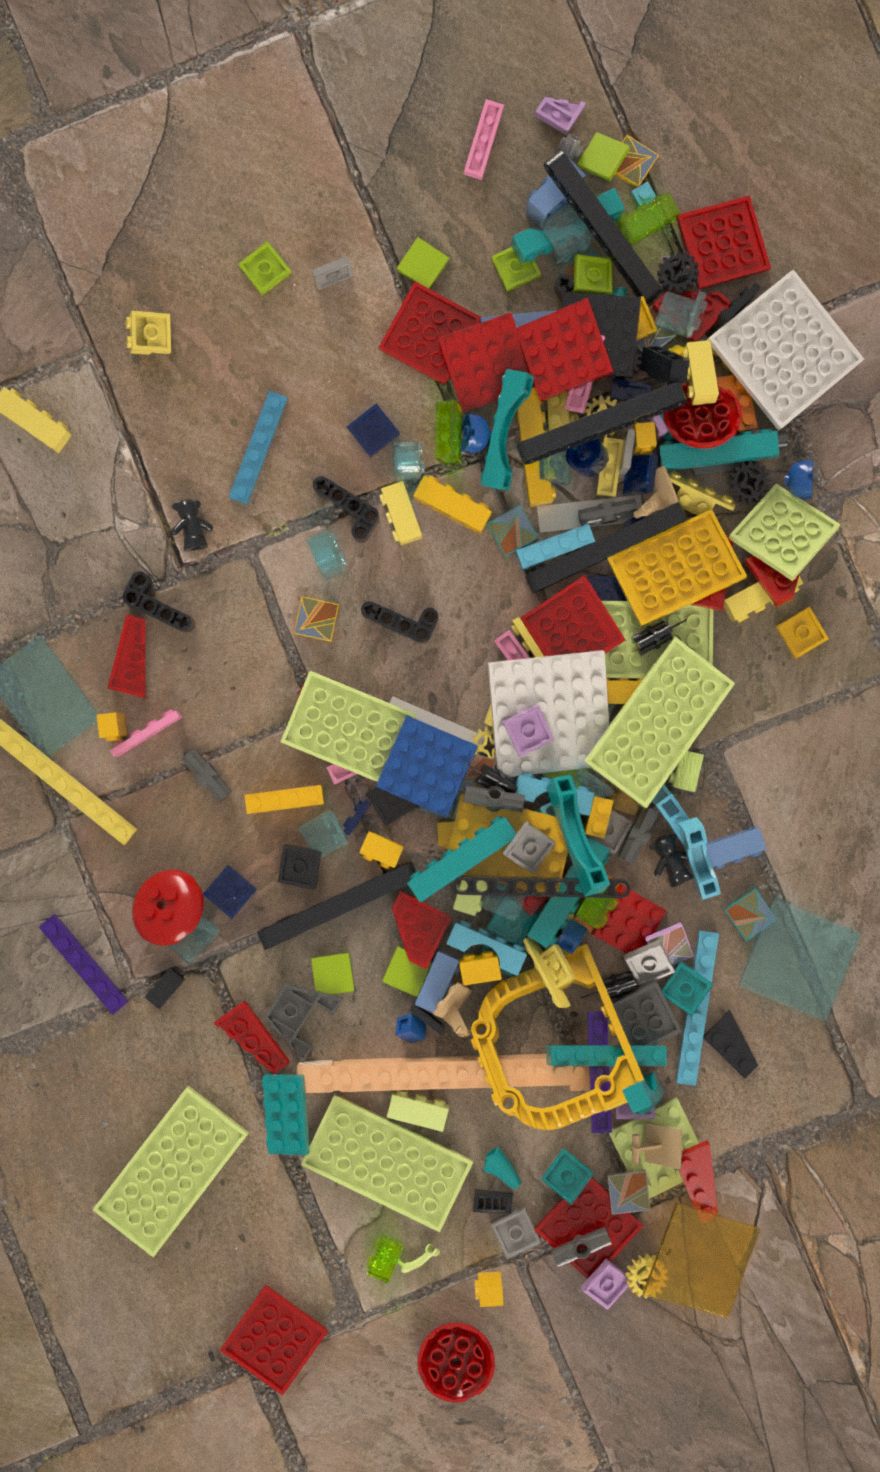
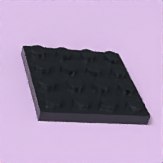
M564 292L562 308L583 299H589L600 333L605 336L604 345L614 373L606 376L633 378L641 297Z

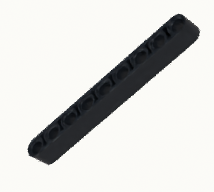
M559 150L544 163L546 172L637 297L644 296L648 305L662 293L660 285L565 153Z
M676 382L526 439L517 444V449L523 464H532L685 405L688 400L681 383Z
M680 502L539 568L524 577L532 594L537 593L606 560L618 552L687 521L688 518Z
M410 861L258 931L257 935L264 950H267L408 885L407 883L411 881L409 877L417 871L413 862Z
M463 875L459 876L453 883V889L459 895L625 898L630 893L629 883L621 878H608L610 885L605 892L585 897L583 892L580 893L575 889V886L580 882L578 878ZM458 881H466L467 889L460 890L457 886ZM485 881L488 886L487 889L479 890L477 882ZM519 881L527 884L525 891L517 890L516 884ZM497 882H506L507 889L505 891L498 890ZM544 882L547 885V889L540 892L536 889V884ZM564 882L567 885V889L564 892L557 891L555 887L557 883ZM617 884H625L627 887L624 893L616 892Z

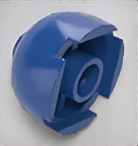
M466 414L460 428L463 431V438L459 437L460 450L466 453H477L487 446L490 434L492 433L487 420L475 414Z
M813 460L799 461L791 466L789 474H785L784 484L788 486L789 492L800 499H812Z

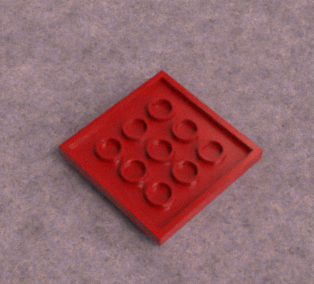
M750 195L677 215V224L685 250L688 252V258L694 256V262H698V282H695L697 290L767 272L771 269Z
M414 281L378 350L446 386L450 374L438 337L481 322V317Z
M588 298L517 327V336L530 373L535 376L533 382L541 402L614 373Z
M512 312L438 337L462 413L498 401V396L501 394L503 386L502 378L505 375L506 369L531 374L517 336L518 331Z
M585 575L520 617L544 657L603 650L606 654L627 641Z
M592 1177L572 1205L561 1198L535 1226L534 1230L553 1248L572 1241L577 1235H586L605 1227L612 1243L611 1245L590 1253L586 1259L578 1258L569 1262L588 1279L605 1259L611 1262L644 1225L632 1213L612 1215L609 1192ZM579 1244L577 1246V1249L583 1250L586 1247V1245Z
M265 1284L221 1346L220 1351L283 1396L325 1337L328 1329Z

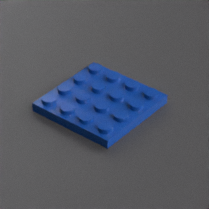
M406 715L376 787L448 818L469 769L465 763L471 764L478 745Z

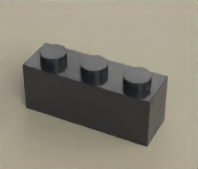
M661 346L643 347L640 370L646 372L650 377H656L657 381L666 382L667 385L676 382L684 384L687 383L690 360Z

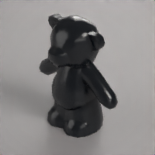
M184 499L172 505V508L178 512L182 520L172 528L171 534L177 535L183 529V548L185 552L207 548L208 544L201 527L207 531L213 530V526L210 523L197 517L198 508L201 506V502L198 500Z
M675 834L661 836L649 846L652 851H656L661 856L654 870V875L656 877L660 876L665 867L671 888L694 878L681 860L688 861L686 852L676 851L675 840L677 836Z

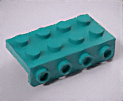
M271 1072L264 1075L262 1088L264 1089L263 1106L266 1117V1146L268 1147V1154L308 1155L310 1151L304 1075H277Z

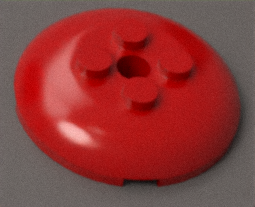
M689 383L681 384L688 402L679 408L663 413L664 423L670 434L682 444L699 449L714 448L729 441L738 431L742 419L741 406L736 396L729 389L725 390L718 386L719 395L715 403L692 405L691 398H688L687 395Z
M164 870L152 875L141 885L134 897L132 920L136 931L143 939L155 945L168 946L180 942L188 933L194 931L201 919L204 908L202 889L194 877L181 870Z
M465 1323L444 1324L430 1332L422 1342L417 1359L418 1373L426 1389L435 1397L447 1402H465L477 1394L479 1396L490 1384L495 1370L494 1351L487 1337L477 1328ZM457 1356L459 1357V1359H461L459 1362L452 1361V1359L457 1358Z

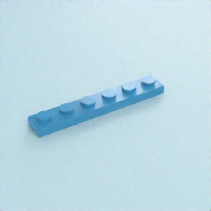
M269 391L231 489L230 499L248 505L286 406L287 397Z

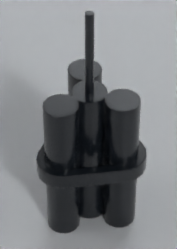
M687 619L672 627L670 625L667 626L663 620L653 626L645 627L644 631L632 636L631 639L638 648V653L642 656L653 649L661 648L662 644L673 638L671 634L673 632L672 628L682 624Z
M465 763V765L480 773L475 782L487 789L492 786H498L504 792L509 793L517 791L518 786L514 785L515 780L503 774L500 769L496 770L487 764H483L481 767L482 771Z
M631 970L617 975L611 974V977L602 979L610 999L615 997L621 998V995L637 989V983ZM595 992V993H592V994H588V995L582 996V997H580V998L582 999V998H585V997H589V996L598 994L599 992Z

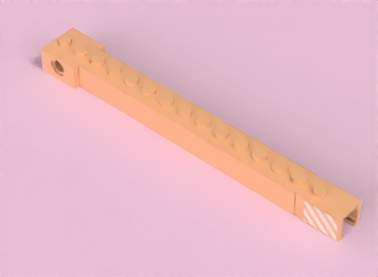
M546 1054L499 1055L510 1087L568 1085L570 1091H590L589 1066L546 1065ZM480 1056L345 1059L341 1061L309 1060L299 1061L297 1065V1075H304L305 1093L492 1088L488 1087L484 1076L487 1073L485 1068L482 1069L479 1064L478 1057Z

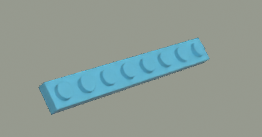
M699 930L693 970L712 982L719 933ZM710 991L693 1016L686 1013L676 1083L696 1086Z

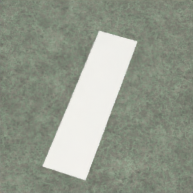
M641 495L537 506L540 533L581 527L578 510L595 507L600 503L608 501L619 502L635 498L639 510L642 506ZM632 516L618 519V521L609 524L598 523L589 526L595 527L638 522L643 519V516L638 519Z
M392 696L390 704L417 714L416 719L468 742L475 740L472 737L473 734L479 735L477 732ZM484 735L478 740L477 745H482Z

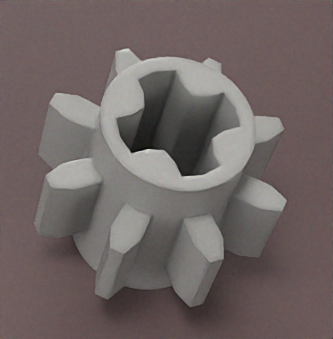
M568 134L567 138L563 137L558 148L562 149L561 151L565 153L568 159L573 160L574 156L578 157L583 146L579 145L581 140L578 137Z

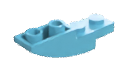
M663 784L652 802L684 846L678 823L689 820V817L673 794Z

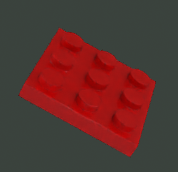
M619 884L616 892L624 893L627 887ZM630 889L627 897L610 899L591 934L627 954L648 945L645 937L655 933L667 910Z

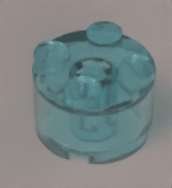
M416 440L393 442L392 449L395 448L396 454H392L394 476L398 475L396 481L420 479L422 474L425 473L424 462H420L422 443H417Z

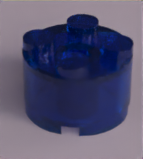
M598 438L566 450L565 455L568 465L578 474L588 478L599 474L609 461L607 448Z

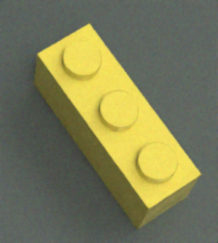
M710 340L688 342L685 350L682 351V356L690 360L687 376L689 383L687 387L688 398H691L692 405L715 403L719 391Z
M403 481L381 488L382 494L379 496L382 505H387L389 512L386 513L389 524L393 523L395 530L392 533L395 542L399 541L400 545H404L421 539L422 534Z

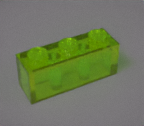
M669 192L665 195L659 194L651 203L647 205L644 203L637 207L635 212L631 214L626 213L621 216L617 227L629 244L633 245L674 222L677 215L680 214V210Z
M455 400L436 402L435 459L441 464L461 463L462 409Z

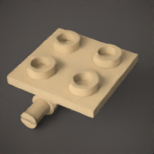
M665 466L637 480L645 503L639 510L634 511V517L638 519L642 516L652 515L679 502Z
M457 983L449 989L446 998L437 1004L433 1014L443 1018L458 1036L468 1037L471 1031L466 1027L459 1008L472 994L473 990Z
M646 1122L645 1141L640 1143L641 1135L632 1134V1145L630 1146L632 1163H640V1152L645 1151V1162L681 1169L682 1129Z

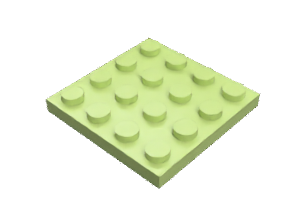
M776 483L730 534L729 539L793 581L839 529L840 524Z
M677 1097L655 1107V1119H630L613 1127L612 1133H609L626 1170H646L649 1199L682 1183L683 1180L678 1169L645 1162V1151L640 1152V1163H632V1151H630L632 1134L641 1135L640 1143L645 1141V1123L650 1122L682 1129V1151L699 1144Z

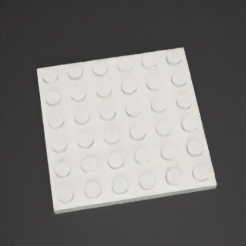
M794 269L707 339V341L710 340L711 347L778 431L864 360Z
M604 651L488 663L496 769H500L508 777L522 775V773L540 774L591 768L584 763V760L609 727ZM538 704L554 741L519 757L502 721Z

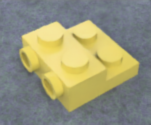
M131 311L129 317H126L125 322L126 329L130 330V336L126 337V347L130 348V353L150 355V353L170 354V314Z

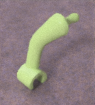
M428 1244L426 1252L418 1259L405 1264L400 1259H397L396 1263L402 1267V1273H407L422 1266L432 1256H438L440 1250L436 1248L432 1253L434 1244Z

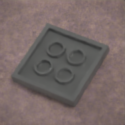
M656 980L612 1002L630 1045H657L682 1032Z

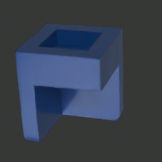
M570 919L556 944L570 954H573L588 928Z
M412 1013L397 1017L396 1036L409 1043L425 1040L426 1023Z

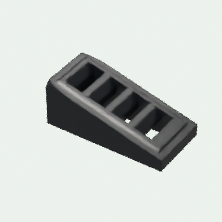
M475 1189L473 1212L511 1214L513 1193ZM480 1198H484L483 1205H480ZM488 1198H492L491 1206L487 1205ZM496 1198H499L498 1207L495 1206ZM503 1198H507L506 1207H502Z

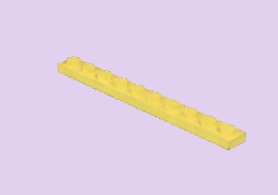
M0 719L1 747L123 845L128 843L137 831L133 825Z

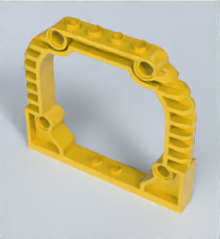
M587 944L577 947L573 954L569 952L563 953L576 979L562 989L568 988L571 983L588 989L597 987L604 1006H601L605 1018L609 1017L612 1023L608 1026L612 1035H617L625 1054L617 1058L616 1064L609 1076L602 1075L597 1078L595 1089L555 1106L537 1108L528 1106L522 1093L510 1087L495 1046V1042L499 1037V1027L496 1018L504 1006L513 1000L545 987L543 978L535 967L495 985L485 996L479 1010V1019L474 1021L471 1027L473 1035L471 1042L474 1049L479 1051L480 1057H478L481 1068L486 1070L487 1075L484 1077L488 1087L493 1089L494 1094H491L495 1106L498 1105L506 1115L516 1116L521 1122L535 1129H559L604 1110L606 1112L628 1103L622 1090L644 1080ZM486 1027V1032L483 1035H479V1029ZM603 1083H610L611 1088L609 1091H601ZM508 1100H514V1106L511 1109H506L505 1107Z

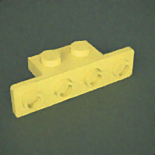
M569 391L547 399L549 431L579 420L577 412L565 410ZM576 446V447L571 448V449H573V450H578V449H579V446Z
M667 471L671 483L680 486L676 496L683 509L695 515H700L713 509L715 504L731 511L734 510L735 502L730 496H721L710 487L704 488L693 479L687 480L681 477L682 475L676 471Z
M525 938L523 940L525 949L531 955L536 970L540 972L543 984L548 988L553 1003L558 1008H568L570 1003L562 988L576 979V976L558 944H554L543 952L537 941L532 938Z

